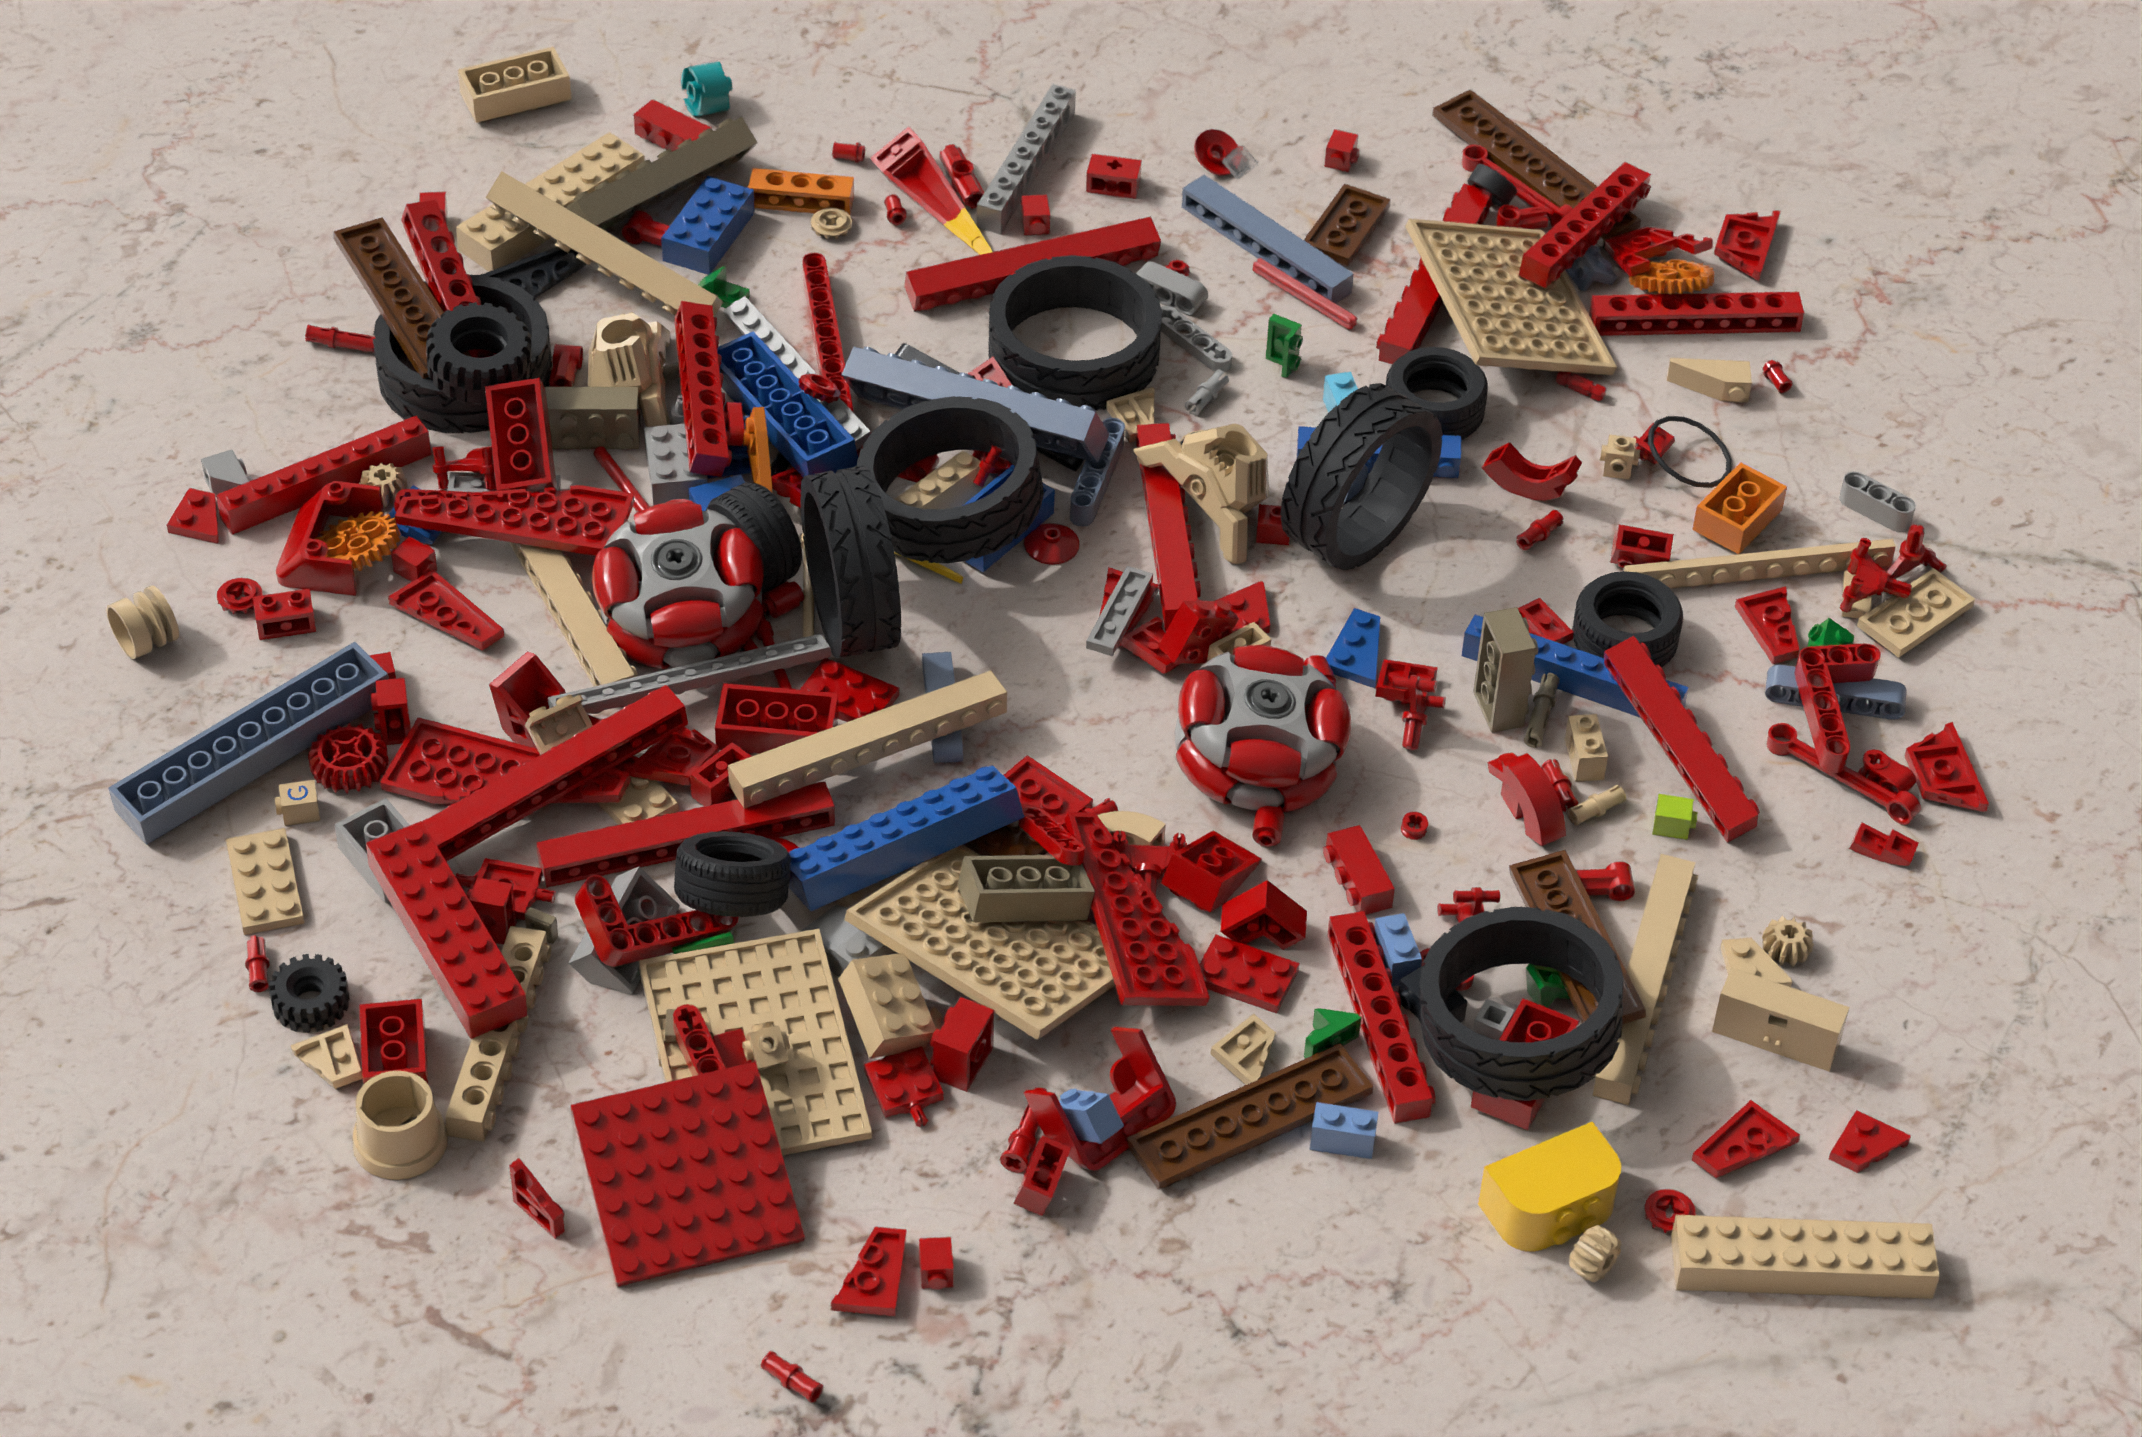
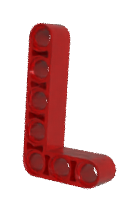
M1872 644L1810 646L1803 648L1799 653L1795 668V679L1819 764L1828 773L1836 774L1843 771L1850 752V742L1833 683L1864 682L1873 679L1877 671L1881 652Z
M599 875L588 877L576 893L574 899L598 957L608 966H619L672 953V947L729 933L739 920V917L714 915L693 910L628 925L609 882Z

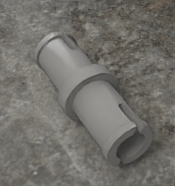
M1216 370L1206 383H1201L1197 388V392L1185 403L1186 410L1188 411L1193 405H1196L1190 414L1197 416L1208 403H1212L1217 398V393L1228 384L1229 377L1227 374L1219 381L1224 372Z

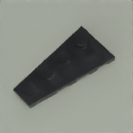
M555 247L481 275L499 278L503 282L508 281L523 288L536 298L586 266V263L576 258L577 252L570 249L567 253Z

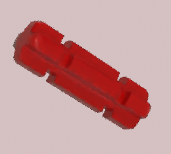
M1559 371L1557 374V384L1564 387L1568 385L1569 389L1587 397L1591 395L1590 398L1596 401H1602L1606 395V387L1598 383L1595 386L1591 380L1577 374L1572 376V372Z

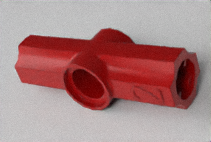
M955 144L946 145L940 151L939 157L951 179V186L955 192L959 193L965 206H969L971 209L977 208V204L985 192L974 174V164L966 159L960 147L955 146Z

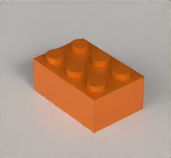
M1740 462L1697 505L1692 530L1740 554L1783 510L1787 486Z

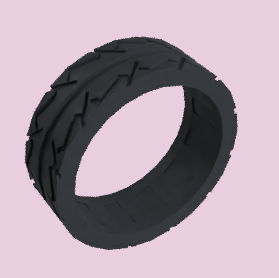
M1074 255L1059 256L1029 263L1014 271L1015 274L1009 275L998 285L992 296L994 300L990 302L989 359L991 357L996 359L1013 386L1028 394L1037 392L1050 400L1063 399L1070 402L1073 406L1081 408L1082 405H1086L1098 411V409H1106V401L1142 391L1151 383L1157 371L1155 368L1159 366L1162 309L1156 293L1148 282L1136 273H1132L1130 269L1100 258L1093 259L1088 256ZM1078 307L1107 313L1123 321L1138 337L1121 351L1106 357L1092 360H1065L1034 351L1018 340L1012 332L1020 323L1043 311Z
M470 275L473 291L480 298L481 305L489 303L493 304V307L496 308L499 306L506 308L509 314L513 312L520 318V321L525 323L532 339L531 371L529 372L528 379L540 378L544 387H549V379L552 372L550 370V367H552L549 326L546 313L539 302L523 288L508 281L503 282L499 278L485 275ZM380 314L375 322L373 345L380 392L388 406L404 420L417 416L426 429L437 432L464 434V432L474 433L490 430L487 402H481V405H473V402L470 401L463 403L459 402L456 397L450 398L443 393V390L440 391L429 377L422 379L419 373L409 369L399 361L405 352Z
M1382 383L1370 384L1369 387L1366 385L1353 391L1322 419L1296 458L1282 497L1280 514L1282 516V528L1286 535L1308 551L1313 552L1320 559L1341 570L1354 569L1355 566L1359 567L1371 561L1401 533L1425 497L1441 456L1443 441L1441 437L1443 435L1441 423L1437 417ZM1382 445L1379 456L1365 480L1364 487L1342 508L1357 475L1370 457Z
M951 396L909 406L892 415L889 420H885L872 431L860 451L857 467L866 465L876 481L887 516L895 553L921 562L926 560L928 563L969 561L973 557L976 559L998 551L1010 544L1013 539H1017L1030 527L1041 508L1044 491L1036 442L1031 437L1033 433L1029 425L1016 412L1012 413L1010 408L995 401L982 398L972 399V397ZM992 446H996L1002 450L999 457L1008 460L1015 466L1010 477L994 492L976 502L960 507L922 509L905 505L894 500L886 493L896 477L909 466L926 457L942 452L978 450L989 453Z
M864 465L837 470L836 473L829 471L804 476L801 482L800 501L805 554L818 617L831 653L835 658L864 654L865 650L875 652L886 648H897L901 638V601L897 566L884 505L870 469Z
M1508 907L1493 909L1494 912L1486 911L1468 917L1449 929L1451 931L1448 933H1443L1431 946L1424 960V963H1426L1425 967L1421 969L1420 1018L1423 1040L1428 1053L1435 1064L1451 1079L1453 1078L1457 1083L1476 1093L1495 1098L1500 1096L1507 1100L1530 1101L1550 1098V1095L1559 1096L1578 1089L1595 1078L1593 1075L1596 1073L1600 1074L1611 1062L1620 1044L1617 1041L1622 1035L1624 977L1617 955L1607 940L1593 928H1589L1585 923L1567 914L1548 909L1543 911L1540 908ZM1534 964L1550 967L1576 979L1594 995L1598 1006L1584 1023L1568 1033L1538 1042L1512 1043L1491 1039L1472 1031L1449 1012L1445 1002L1459 984L1474 974L1503 965Z

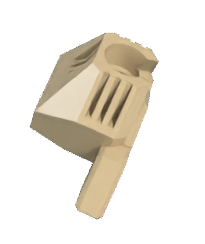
M633 312L601 319L596 324L589 349L588 387H638L639 408H642L646 427L670 425L665 403V378L662 373L664 371L663 365L665 364L666 348L670 345V331L657 321L646 323Z
M1234 423L1185 435L1182 445L1177 439H1172L1133 449L1141 465L1150 468L1163 465L1220 528L1219 546L1223 551L1224 558L1235 564L1246 562L1247 517L1244 514L1269 497L1268 454L1243 426Z

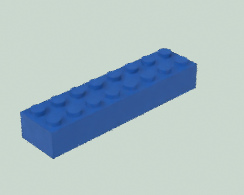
M754 331L718 347L717 353L721 355L719 371L723 373L722 389L734 402L741 403L742 411L746 415H751L753 407H764L768 440L802 477L829 471L836 473L837 470L857 466L858 455L855 439L816 398L805 394L804 390L799 387V379Z
M993 765L981 767L971 775L954 779L948 785L939 789L926 791L916 799L901 802L895 808L884 813H876L861 823L848 825L842 831L831 836L821 837L813 844L793 849L789 852L791 857L789 888L810 911L834 902L1024 818L1017 788Z

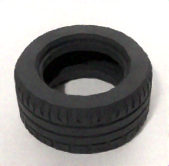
M1425 347L1406 353L1390 367L1386 377V385L1433 413L1441 423L1442 435L1461 436V440H1463L1480 427L1485 415L1488 381L1483 370L1478 365H1475L1473 359L1453 349ZM1426 389L1442 390L1455 395L1459 399L1444 403L1429 402L1416 397L1413 393Z
M745 482L710 501L707 509L726 516L759 549L764 565L762 593L784 583L798 573L802 563L800 539L788 512L771 491L760 484Z
M1627 571L1609 573L1593 580L1580 592L1573 620V641L1578 650L1604 658V651L1635 636L1640 644L1644 643L1651 654L1650 659L1654 665H1660L1662 668L1675 656L1679 645L1683 624L1682 606L1668 586L1649 575ZM1624 614L1638 617L1651 624L1654 629L1641 633H1628L1618 631L1606 625L1601 619L1610 615Z
M740 832L697 834L685 839L677 849L674 892L683 904L701 912L731 917L766 915L780 909L788 899L791 857L782 844L754 834Z

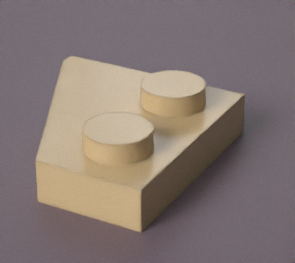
M1153 387L1106 401V409L1111 417L1118 418L1124 422V436L1129 443L1136 441L1137 425L1154 424L1155 389Z
M1751 937L1722 940L1720 948L1728 974L1732 967L1791 987L1792 979Z

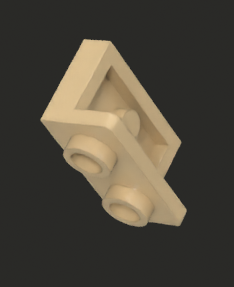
M571 694L566 695L555 702L556 706L550 709H546L543 706L529 714L530 718L525 726L540 755L552 747L567 741L577 733L593 726L581 704L583 701L581 694L572 697Z

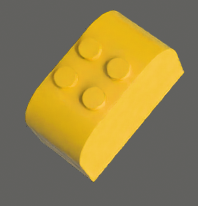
M1592 1121L1484 1166L1478 1205L1501 1238L1516 1249L1540 1251L1555 1244L1561 1245L1571 1237L1585 1233L1587 1229L1596 1225L1599 1226L1609 1219L1614 1208L1621 1173V1162L1617 1153Z

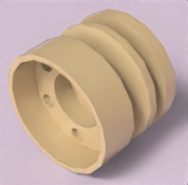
M154 585L144 588L143 592H135L133 595L134 604L128 598H122L107 605L106 613L111 630L122 650L131 659L139 658L151 652L153 648L152 641L158 647L166 645L167 641L173 642L179 638V628L174 613L164 595Z

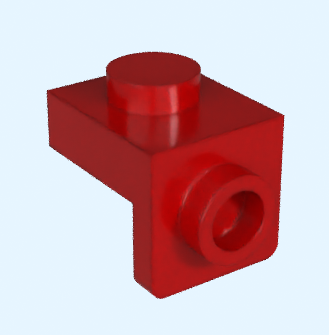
M1650 426L1640 438L1636 436L1633 438H1636L1635 449L1640 450L1639 459L1642 461L1648 460L1655 465L1657 461L1654 459L1648 445ZM1658 426L1654 432V445L1658 455L1662 457L1673 445L1675 438Z

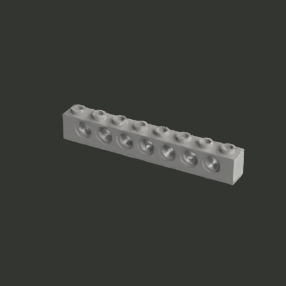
M1052 84L978 202V229L1001 235L1019 206L1021 196H1025L1075 115L1076 90Z

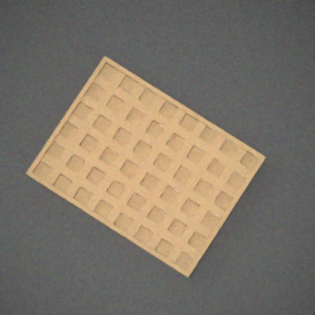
M819 928L639 960L640 974L665 1082L692 1076L677 1041H665L667 1009H676L684 1004L694 1005L701 1012L712 1039L715 1035L737 1029H743L746 1036L749 1032H752V1026L770 1022L771 1027L779 1025L781 1032L786 1031L790 1044V1049L786 1050L789 1061L785 1065L759 1071L782 1155L872 1139V1130ZM763 1042V1046L766 1049H770L769 1045ZM698 1047V1048H695V1049H693V1050L700 1051V1050H703L704 1048Z

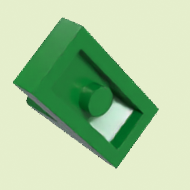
M726 266L705 276L698 284V286L723 301L721 305L723 308L729 307L744 296L747 299L750 298V289L727 281Z
M1528 964L1526 967L1527 992L1534 1003L1548 1008L1556 998L1570 999L1557 970L1550 967Z
M1316 1008L1313 1017V1028L1315 1030L1305 1039L1304 1058L1306 1059L1340 1043L1344 1046L1358 1038L1360 1035L1361 1017L1356 1013Z

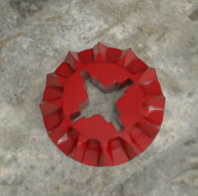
M817 374L801 375L798 381L799 387L804 390L805 394L819 399L821 402L833 403L838 401L841 395L839 389L832 381Z
M249 578L231 579L219 587L217 602L221 605L223 611L231 610L233 615L237 611H243L246 614L248 608L254 609L253 597L261 596L262 588L256 581ZM244 592L245 597H241L240 600L235 599Z
M1673 1189L1655 1191L1647 1198L1644 1206L1645 1219L1651 1221L1653 1229L1659 1227L1663 1229L1665 1234L1668 1231H1673L1676 1215L1695 1216L1696 1213L1691 1199L1684 1193ZM1669 1205H1672L1673 1215L1667 1218L1666 1210L1667 1208L1669 1209Z

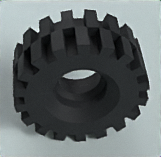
M303 954V959L298 961L296 956L290 958V964L287 966L283 962L279 965L280 972L274 971L272 981H269V993L274 1016L277 1020L280 1019V1023L284 1027L290 1023V1029L296 1032L299 1027L303 1028V1033H310V1028L315 1027L317 1032L323 1031V1025L325 1024L329 1028L335 1025L334 1018L341 1020L344 1017L343 1010H348V1001H350L345 971H342V966L339 963L334 965V960L330 957L323 961L320 954H315L314 959H310L309 954ZM308 991L321 993L313 999L299 998L301 994Z

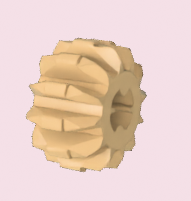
M381 462L377 467L370 465L369 470L362 472V479H360V484L381 487L382 502L385 507L389 503L394 504L396 494L402 489H407L406 487L408 486L407 478H405L401 467H394L393 463L386 466Z
M1781 916L1778 921L1771 919L1768 927L1763 931V950L1773 960H1779L1780 966L1785 962H1788L1792 967H1794L1797 961L1804 963L1807 956L1812 952L1814 945L1812 930L1806 929V922H1796L1795 916L1791 920H1787L1784 916Z
M1598 1225L1589 1228L1583 1236H1580L1577 1244L1574 1245V1250L1570 1254L1569 1266L1585 1280L1588 1279L1593 1283L1599 1279L1601 1280L1608 1271H1611L1613 1264L1617 1262L1616 1259L1621 1253V1241L1606 1228Z

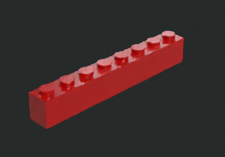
M413 416L216 494L220 519L229 532L234 535L300 508L330 482L340 481L360 484L362 472L369 470L370 465L377 467L382 462L386 466L393 463L394 467H403L431 456L429 431L417 416Z
M1632 636L1604 651V665L1725 841L1728 843L1756 828L1758 825V815L1760 814L1757 804L1753 799L1748 800L1745 796L1741 781L1737 776L1732 777L1729 773L1725 758L1720 753L1716 754L1713 750V744L1709 735L1705 731L1701 732L1697 727V720L1690 709L1686 710L1681 704L1682 700L1679 692L1675 687L1670 688L1665 681L1666 675L1660 665H1654L1650 659L1651 654L1644 643L1640 644L1636 637Z

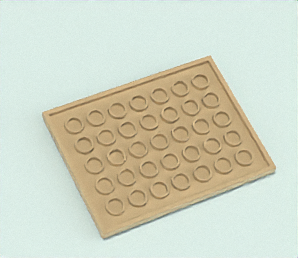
M1408 219L1405 227L1475 365L1592 373L1596 375L1614 374L1617 366L1565 270L1557 281L1551 282L1546 288L1518 275L1523 254L1545 235L1543 230Z
M963 845L920 863L846 910L845 921L898 954L903 953L909 961L977 1003L994 1009V1013L1003 1020L1008 1021L1037 1040L1115 986L1098 927L1087 920L1018 921L1014 923L973 922L957 884L964 856L979 855Z

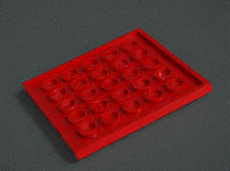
M756 1061L570 1105L616 1287L805 1240Z

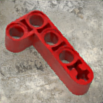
M690 1004L677 1007L673 1013L674 1033L692 1076L725 1069L699 1009ZM686 1021H688L689 1024H692L693 1030L690 1032ZM698 1047L704 1048L703 1050H700V1051L693 1050V1049L698 1048Z

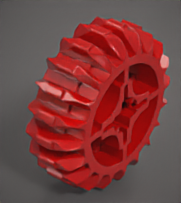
M351 723L343 728L337 725L336 730L327 728L326 735L319 734L317 741L312 742L308 755L312 776H314L317 783H322L325 789L332 787L335 793L341 789L345 790L348 794L352 789L360 792L363 786L371 788L372 782H379L381 775L385 774L386 766L389 762L387 745L380 736V733H375L372 727L365 729L362 724L353 727Z

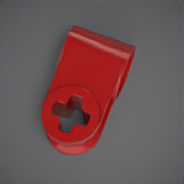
M1872 749L1864 753L1862 758L1863 767L1859 769V774L1866 777V774H1869L1868 779L1895 794L1900 791L1908 792L1915 785V774L1908 767L1901 765L1880 750Z

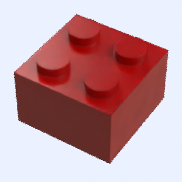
M963 997L959 998L955 1007L948 1009L942 1028L935 1030L930 1043L933 1046L930 1064L933 1066V1071L939 1082L965 1092L968 1091L994 1047V1009Z

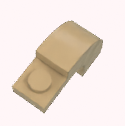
M1114 811L1097 815L1112 837L1117 830H1119V835H1121V830L1124 831L1129 845L1162 846L1165 843L1166 823L1156 818L1131 811Z

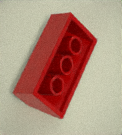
M540 378L485 386L497 491L526 489L529 493L544 492L545 487H555V491H557L546 389Z

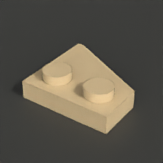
M1252 1014L1211 1047L1210 1054L1247 1085L1260 1079L1276 1032L1255 1014Z
M348 1025L290 1045L294 1055L334 1089L363 1079L361 1064Z

